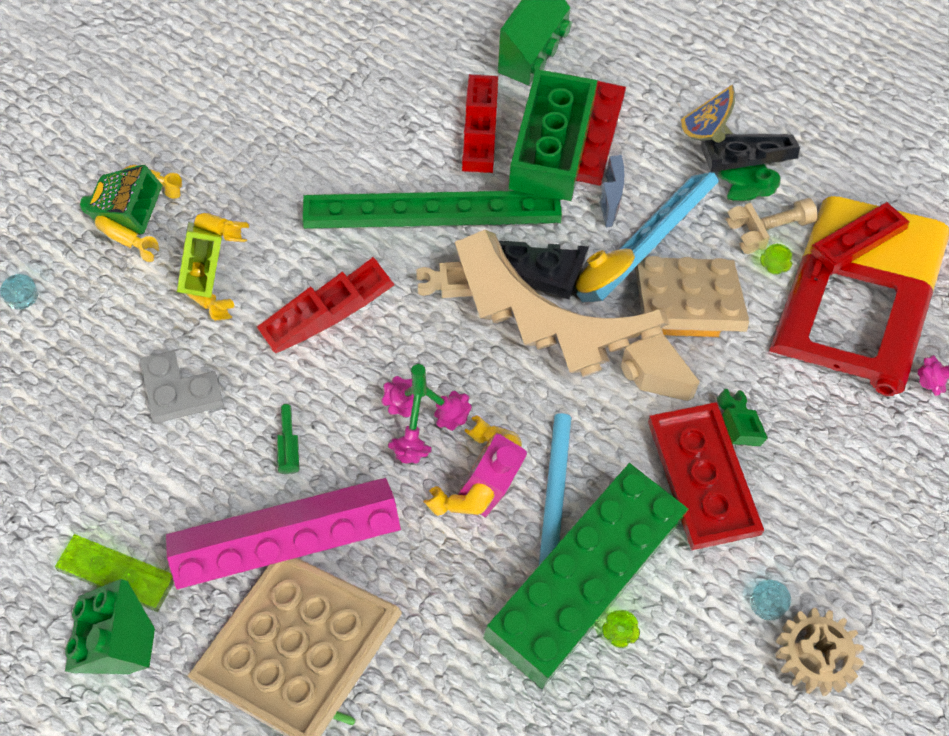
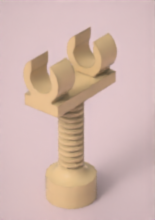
M805 198L796 201L791 210L760 219L752 204L748 203L745 204V207L737 206L727 212L729 218H725L731 229L747 225L750 232L741 236L743 242L739 243L745 254H750L758 249H766L770 238L766 231L767 229L795 221L801 226L814 223L817 220V209L811 198Z

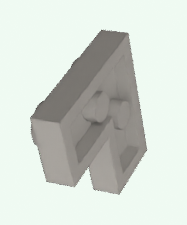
M175 350L140 358L154 424L224 407L216 371L182 379Z

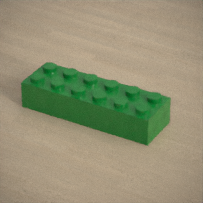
M629 462L486 626L483 639L543 690L680 524L688 508Z

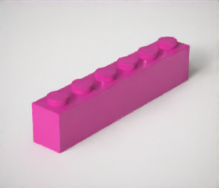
M382 478L166 534V552L177 590L401 530L393 493L387 478Z

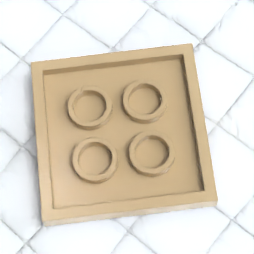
M650 256L645 257L635 267L641 312L644 314L656 310L665 311L670 325L661 329L747 332L749 317L734 260Z

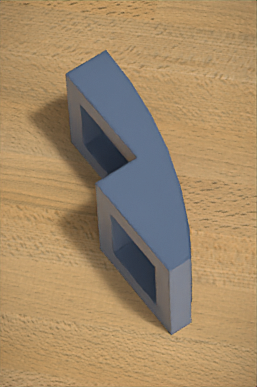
M622 155L609 156L606 172L607 182H603L600 206L606 227L613 226L620 207L624 187Z

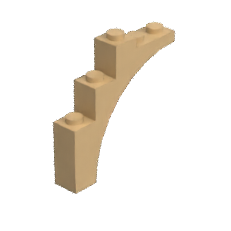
M482 230L455 242L480 318L492 320L493 323H499L512 318L511 312H513L524 345L536 346L537 350L555 345L557 343L555 338L558 337L570 373L581 372L582 377L602 371L601 364L610 362L605 348H609L610 352L630 346L628 340L640 335L642 340L656 337L663 333L662 327L670 325L666 312L662 310L633 317L598 318L583 316L563 309L539 295L519 276L506 258L495 233Z

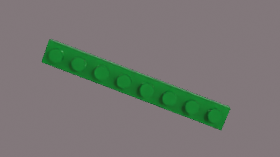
M519 191L303 195L304 229L561 223L562 219L561 199Z

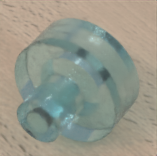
M24 274L8 277L0 288L1 296L12 309L21 310L28 308L38 298V289L34 281Z
M764 580L753 590L750 596V605L758 617L774 621L783 617L789 609L791 595L782 583L776 580Z

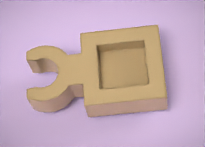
M461 262L439 263V271H433L427 267L416 269L417 280L429 281L418 284V295L427 296L435 290H441L442 298L473 296Z

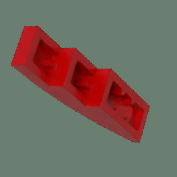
M469 74L462 157L463 172L493 173L498 76Z
M372 257L348 276L342 271L317 291L310 286L258 325L257 328L273 352L278 353L337 324L372 302L395 284L377 260Z

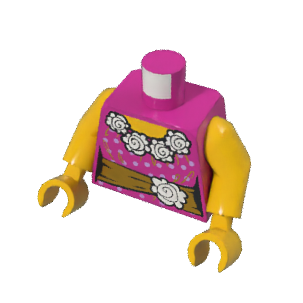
M473 416L471 419L477 423L476 426L471 430L465 429L464 431L479 444L486 441L487 443L457 494H452L448 497L439 486H435L429 490L433 498L423 502L437 516L449 510L452 513L480 514L486 518L507 492L528 453L522 448V441L517 433L495 425L490 426L480 416Z

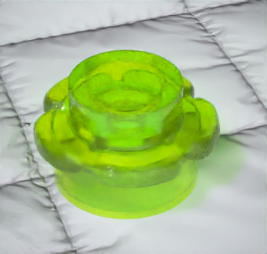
M772 244L765 249L764 254L760 257V262L769 273L778 275L791 269L792 253L785 245Z
M616 610L607 615V621L602 625V633L606 639L611 640L613 646L625 648L629 643L633 644L638 640L640 636L638 620L631 612ZM618 627H624L625 631L619 632Z

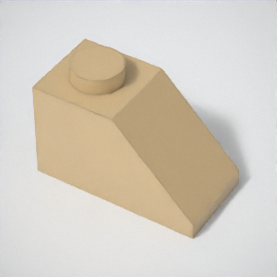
M663 333L647 340L640 339L630 344L624 350L621 362L622 371L626 378L630 381L633 380L640 390L684 401L694 398L700 381Z

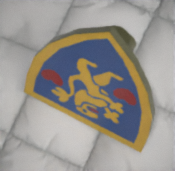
M729 86L681 119L683 131L689 138L698 141L714 140L715 142H722L725 139V134H733L726 125V122L735 105L734 86Z

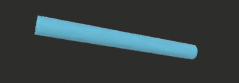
M564 413L554 416L539 565L560 542L572 420L570 415Z

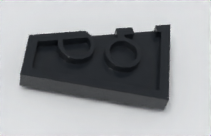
M725 134V139L722 142H715L714 140L700 141L701 149L711 172L798 159L800 146L793 134Z
M498 240L506 258L528 285L533 289L570 300L587 258L589 246H578L577 250L560 249V244H548L547 248L530 247L526 242Z

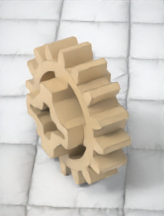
M812 608L807 617L802 611L797 612L793 618L794 621L788 619L782 627L785 633H780L776 639L778 644L784 646L776 652V658L785 659L787 662L781 668V672L788 673L792 671L795 676L791 684L795 686L800 681L805 682L806 693L808 694L816 687H819L822 696H827L832 691V687L838 693L843 691L847 687L846 682L851 684L858 677L854 670L858 671L864 664V661L855 657L864 650L863 645L854 644L852 641L858 634L857 630L847 632L844 629L847 619L842 618L838 623L833 621V611L828 610L823 617H820L817 608ZM806 630L805 640L795 643L797 635ZM843 660L841 670L833 674L835 663Z

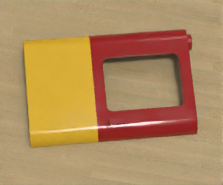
M830 196L825 198L820 206L817 220L811 231L769 351L827 367L834 371H841L870 379V384L873 388L884 396L900 394L905 390L949 240V227L939 220L898 211L910 221L907 230L832 273L810 253L812 245L878 206L843 197ZM832 274L896 290V297L876 357L862 356L810 340L809 336L829 277Z

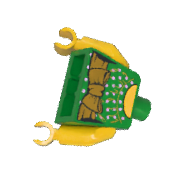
M129 165L122 170L102 175L96 184L93 194L85 195L81 198V210L83 213L88 214L95 221L97 229L109 238L129 248L133 245L139 249L140 256L144 261L153 262L154 255L145 249L153 248L159 251L157 240L151 236L143 238L137 236L138 234L145 233L162 187L164 186V193L167 197L172 199L179 198L181 195L182 179L177 173H168L163 177L160 176V172L151 170L146 165Z

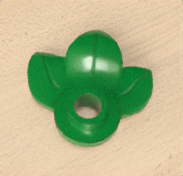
M765 164L721 170L717 173L719 178L733 184L727 194V200L748 201L758 196H771L781 184L779 173L767 168Z

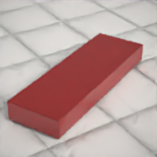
M885 202L814 243L810 253L834 273L907 230L910 221L888 202Z

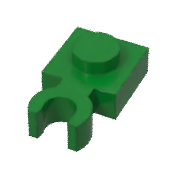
M724 388L717 396V402L724 410L721 415L732 444L760 447L768 439V436L756 410L747 409V397L742 390H738L732 397L729 390Z

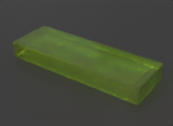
M76 534L73 535L55 565L57 571L97 588L119 579L127 580L141 605L156 612H159L174 584L172 573Z

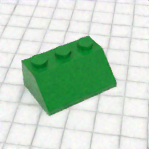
M565 0L520 1L500 29L499 74L530 86L535 70H544L546 60L549 56L553 57L555 55L559 41L562 37L566 38L571 30L572 21L569 20L571 7Z

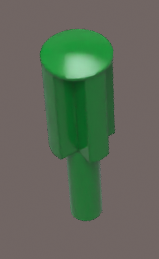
M283 404L281 406L282 435H277L278 472L294 474L300 470L298 435H293L291 405Z

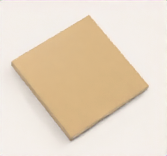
M298 558L268 565L188 674V677L192 682L285 736H321L402 612L398 606Z

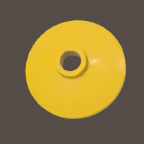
M629 248L618 249L608 253L600 250L588 258L587 262L589 265L583 270L576 282L577 290L581 293H588L613 282L631 266L635 259V254Z

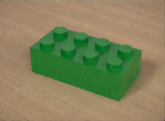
M540 69L535 70L510 165L509 190L572 202L593 111L598 80Z

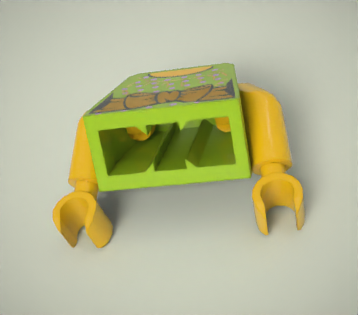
M200 213L196 216L194 223L188 222L177 292L185 293L202 307L209 309L213 320L231 319L232 316L228 313L227 309L234 308V302L231 299L216 300V296L212 293L222 235L226 241L247 242V239H243L241 236V229L249 228V224L247 222L229 221L210 213Z

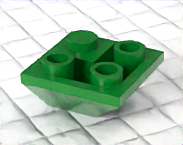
M119 579L80 595L72 611L74 624L72 635L65 648V656L67 657L65 671L70 673L128 675L149 668L155 627L129 582Z

